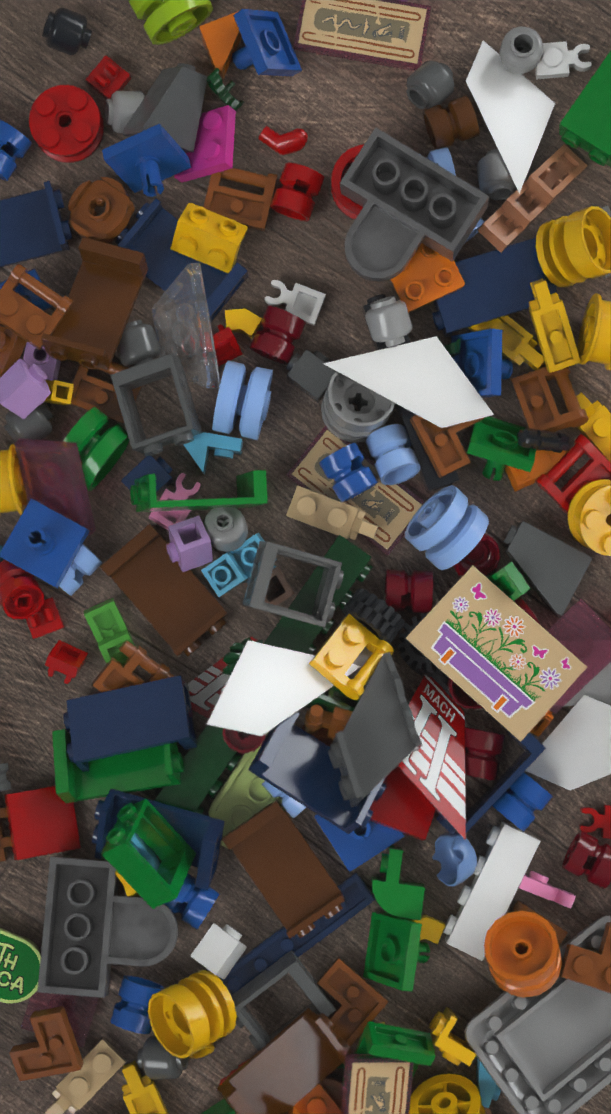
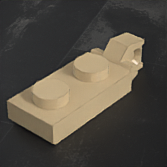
M299 485L296 487L286 514L287 517L356 540L358 533L374 539L379 527L364 521L366 512L360 511L358 507L344 502L340 503L339 500Z
M103 1037L82 1058L84 1062L82 1069L69 1072L57 1084V1088L52 1092L56 1100L47 1109L45 1114H63L66 1110L74 1114L98 1092L127 1060Z

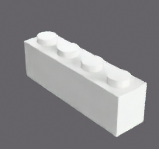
M503 821L499 827L493 826L486 840V843L490 845L485 857L479 855L477 858V867L473 873L475 877L470 887L467 885L463 887L457 903L461 904L456 916L450 915L445 924L443 933L447 934L445 937L447 944L483 961L485 957L484 942L487 931L495 920L506 914L541 842L540 840Z

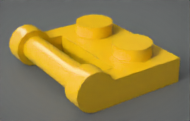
M348 614L309 664L352 700H358L364 692L363 687L373 675L383 654L390 652L392 655L394 649L390 643L377 638L351 614ZM366 647L372 652L371 656L353 679L348 678L345 675L346 671Z

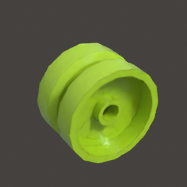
M129 0L130 6L137 18L146 20L143 25L144 30L152 44L155 45L166 44L188 34L201 25L213 11L210 0Z

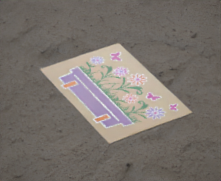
M474 566L462 576L406 637L413 646L520 742L587 668L584 663Z

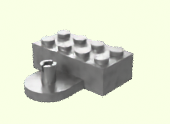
M375 128L340 182L341 194L363 207L346 235L345 253L347 261L354 272L371 281H386L399 275L406 268L421 243L453 262L486 211L489 196L378 128Z
M50 857L37 992L105 998L109 995L111 964L151 966L161 962L172 952L178 938V925L174 914L165 904L152 909L143 898L117 896L119 878L115 874L116 870L108 861Z

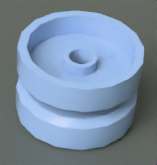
M227 360L218 391L212 430L230 434L235 427L237 416H241L239 425L241 437L258 441L270 404L273 370L261 367L254 368L247 386L244 385L246 378L244 364Z
M450 485L436 492L419 508L406 528L405 539L417 550H426V558L436 568L440 570L449 569L466 557L479 543L488 527V516L473 504L468 505V497L457 487Z

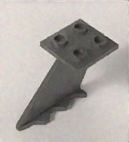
M390 652L383 654L343 732L335 734L333 742L330 744L331 749L328 750L333 768H339L342 775L340 777L341 781H338L343 800H350L351 807L358 806L360 801L412 751H417L422 746L415 728L412 711L405 698L401 678Z

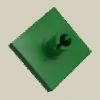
M489 416L484 417L482 421L473 425L467 453L487 459L482 471L484 477L490 479L493 468H495L493 481H500L503 478L506 465L531 472L535 461L536 449L521 447L518 444L519 437L517 436V433L520 430H525L526 427Z
M372 912L363 977L401 991H413L417 962L426 963L430 957L428 955H420L419 953H430L429 945L426 942H420L422 924L383 912Z

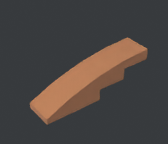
M565 144L562 145L528 177L521 188L520 194L516 190L477 231L502 253L553 203L588 165Z

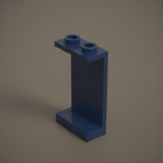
M50 181L44 182L45 189L0 200V268L70 250L67 240L73 239L68 220L62 221L59 210L65 208L60 189L54 190Z
M155 198L151 204L147 202L141 207L136 215L138 221L131 229L125 228L115 243L119 247L144 253L148 265L146 277L209 326L248 278V270L237 262L232 270L226 273L171 250L178 219L162 207L161 202Z
M536 238L510 245L502 253L494 250L455 262L465 285L463 288L433 301L436 312H432V317L436 330H442L444 337L447 338L455 331L529 309L528 302L535 300L530 282L543 278L547 282L550 294L558 293L556 286L549 281L539 264L536 252Z
M181 675L66 700L68 712H65L63 717L66 730L70 732L71 743L67 744V752L71 763L74 762L82 772L89 771L88 761L179 742L184 750L197 747L189 686Z
M295 712L272 728L248 770L344 832L350 834L358 827L364 828L373 814V811L370 810L373 801H377L387 787V784L384 783L385 778L360 801L358 806L351 807L350 800L344 801L341 795L338 781H341L340 777L342 775L339 768L334 769L328 752L331 747L294 724L300 713Z
M509 731L506 732L525 751L466 813V833L546 749L530 732L521 742ZM436 808V811L440 814L436 819L453 835L456 829Z
M110 789L105 801L99 800L94 819L99 820L92 836V843L96 844L95 858H102L101 853L107 842L106 837L118 820V812L129 803L135 804L146 798ZM147 799L196 852L191 866L198 867L195 887L208 890L218 866L225 821Z

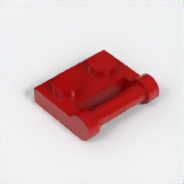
M582 434L573 441L575 445L545 475L541 474L535 480L536 484L567 515L570 503L580 488L595 480H611V463ZM585 453L590 460L559 490L555 483Z

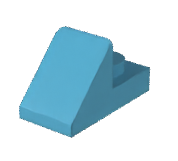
M202 432L193 436L194 440L192 442L184 444L200 470L205 474L209 449L215 450L214 456L233 459L234 454L241 455L243 440L241 438Z

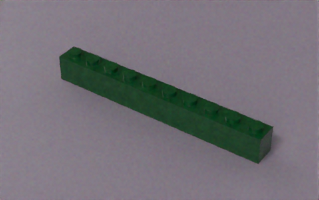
M339 535L324 556V558L342 562L341 570L344 572L341 586L338 590L335 589L333 595L334 611L338 606L341 609L344 608L354 594L349 589L356 579L362 583L373 568V566L368 564L372 558L370 555ZM316 567L288 609L309 615L312 614L324 570L323 567ZM282 616L264 644L312 655L317 648L312 644L319 633L325 637L336 620L332 618L329 622L326 621L325 627ZM207 725L196 740L197 747L191 748L183 759L184 772L180 773L181 784L163 787L154 801L198 814L203 813L205 809L199 805L206 795L211 798L214 797L223 784L218 778L224 769L227 768L232 771L242 756L240 753L230 749L225 743L222 734L223 728Z

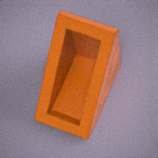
M235 13L199 26L201 38L214 70L216 68L219 69V75L222 80L231 64L232 54L236 52L242 39L233 16Z

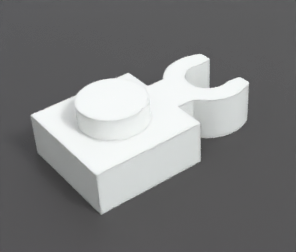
M567 41L543 43V53L535 67L536 79L568 77L570 73L569 67H573L580 72L588 71L592 66L591 62H581L578 59V55L589 53L590 45L580 44L574 50L568 51Z
M272 280L271 286L279 289L281 294L278 298L266 296L265 302L274 307L283 304L286 306L285 311L298 316L307 324L315 326L326 294L295 283L293 290L290 291L287 290L285 284L281 281Z

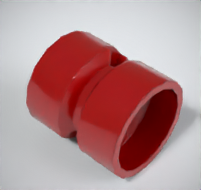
M285 163L280 177V183L283 186L276 189L270 207L286 217L299 221H309L315 206L312 198L319 195L325 177L309 167L296 163ZM293 187L301 189L303 192L295 190Z
M3 560L0 562V604L4 612L13 619H25L36 614L43 605L44 593L35 580L34 575L7 560Z

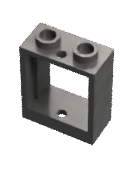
M168 354L111 375L132 450L144 453L145 456H151L164 451L163 446L175 443L176 446L192 442L194 440L193 436L202 433L181 359L177 356ZM173 376L187 425L146 439L132 389Z
M259 541L242 605L325 627L326 621L329 622L334 614L335 603L332 602L335 589L338 590L343 580L342 562L268 541ZM277 555L324 568L311 615L264 602Z
M292 950L231 996L237 1015L236 1024L239 1028H242L244 1025L251 1033L248 1037L258 1051L307 1008L317 1015L324 1013L326 1016L335 1011L331 999L321 986L317 984V981ZM289 973L312 1003L272 1034L268 1035L245 1005Z

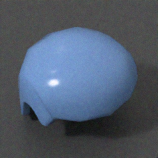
M447 832L440 835L435 841V853L432 859L440 862L441 870L437 877L446 886L455 887L467 880L475 872L477 856L467 838L465 841L459 833L455 832L451 835Z

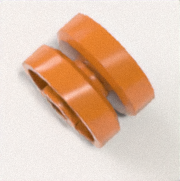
M511 912L495 920L487 931L484 942L485 956L491 976L499 988L510 995L526 998L538 996L553 986L560 975L562 959L556 932L546 919L532 912Z

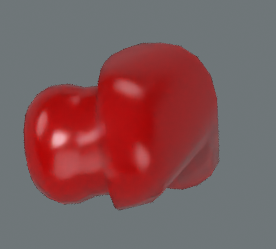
M266 126L260 133L258 140L278 154L287 155L302 150L308 141V135L301 128L280 135Z

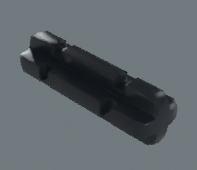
M531 428L520 430L517 433L519 437L518 444L521 447H531L532 449L561 453L563 450L567 451L570 448L568 443L569 437L563 433L557 434Z

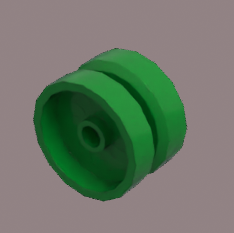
M95 406L87 411L71 429L52 460V464L66 474L78 468L75 481L90 492L108 475L130 443L127 430L119 424L107 430L109 417Z

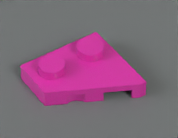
M227 105L201 114L194 152L186 153L189 156L191 168L174 175V178L183 183L233 168L236 111L232 107Z

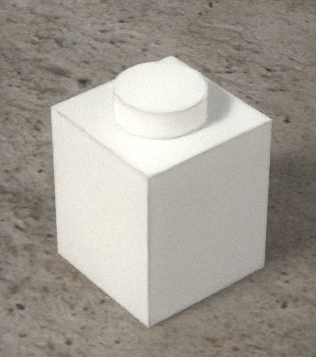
M213 923L190 956L216 976L225 979L247 946L239 941L242 935L231 926L226 924L224 928H221Z

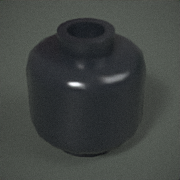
M61 7L55 13L49 12L42 36L46 38V44L49 48L68 55H75L80 47L87 48L92 30L87 29L88 22L84 15Z

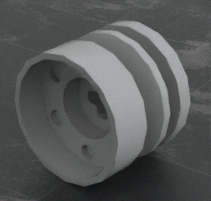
M336 371L330 379L321 404L322 419L328 430L337 438L351 443L365 442L372 432L385 426L395 403ZM352 403H357L360 411H355Z

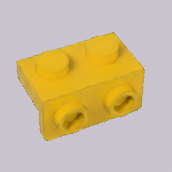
M188 203L178 219L170 249L229 273L235 265L241 242L247 233L248 227L233 219L207 210L202 206Z
M448 1007L445 1008L443 1013L437 1011L429 1025V1029L432 1030L431 1037L434 1045L440 1048L439 1051L442 1052V1056L451 1063L459 1066L462 1061L470 1066L476 1053L472 1051L466 1041L450 1032L457 1021L456 1015Z

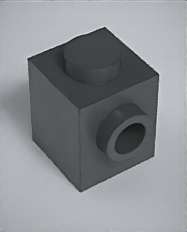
M306 350L302 356L296 353L286 367L289 370L287 380L317 403L324 396L330 379L336 371L323 364L331 361L317 350L314 354Z

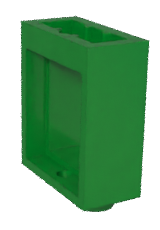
M147 799L135 804L129 803L125 805L117 814L118 820L106 837L107 842L101 855L143 900L154 909L178 897L196 852ZM135 832L162 860L157 871L130 843Z

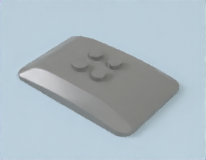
M611 916L598 918L559 948L561 959L563 960L567 944L598 953L606 923L611 922ZM558 977L550 989L538 996L523 998L503 992L468 1022L465 1028V1039L518 1114H572L611 1082V994L562 977Z

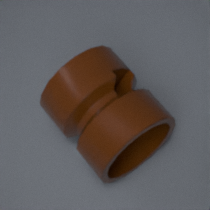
M466 95L449 101L447 108L437 105L422 112L428 136L435 150L452 146L456 138L463 142L480 135L475 111Z

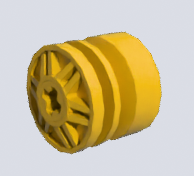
M590 206L573 212L569 216H561L556 220L547 221L539 227L536 234L537 257L543 273L551 283L557 287H569L575 283H582L588 278H598L611 273V217L602 208Z
M206 970L197 971L189 977L180 980L178 984L168 986L153 994L148 1003L150 1025L156 1038L165 1050L172 1056L180 1059L189 1057L205 1048L207 1044L216 1042L221 1037L230 1034L236 1026L235 1004L229 990L221 979Z

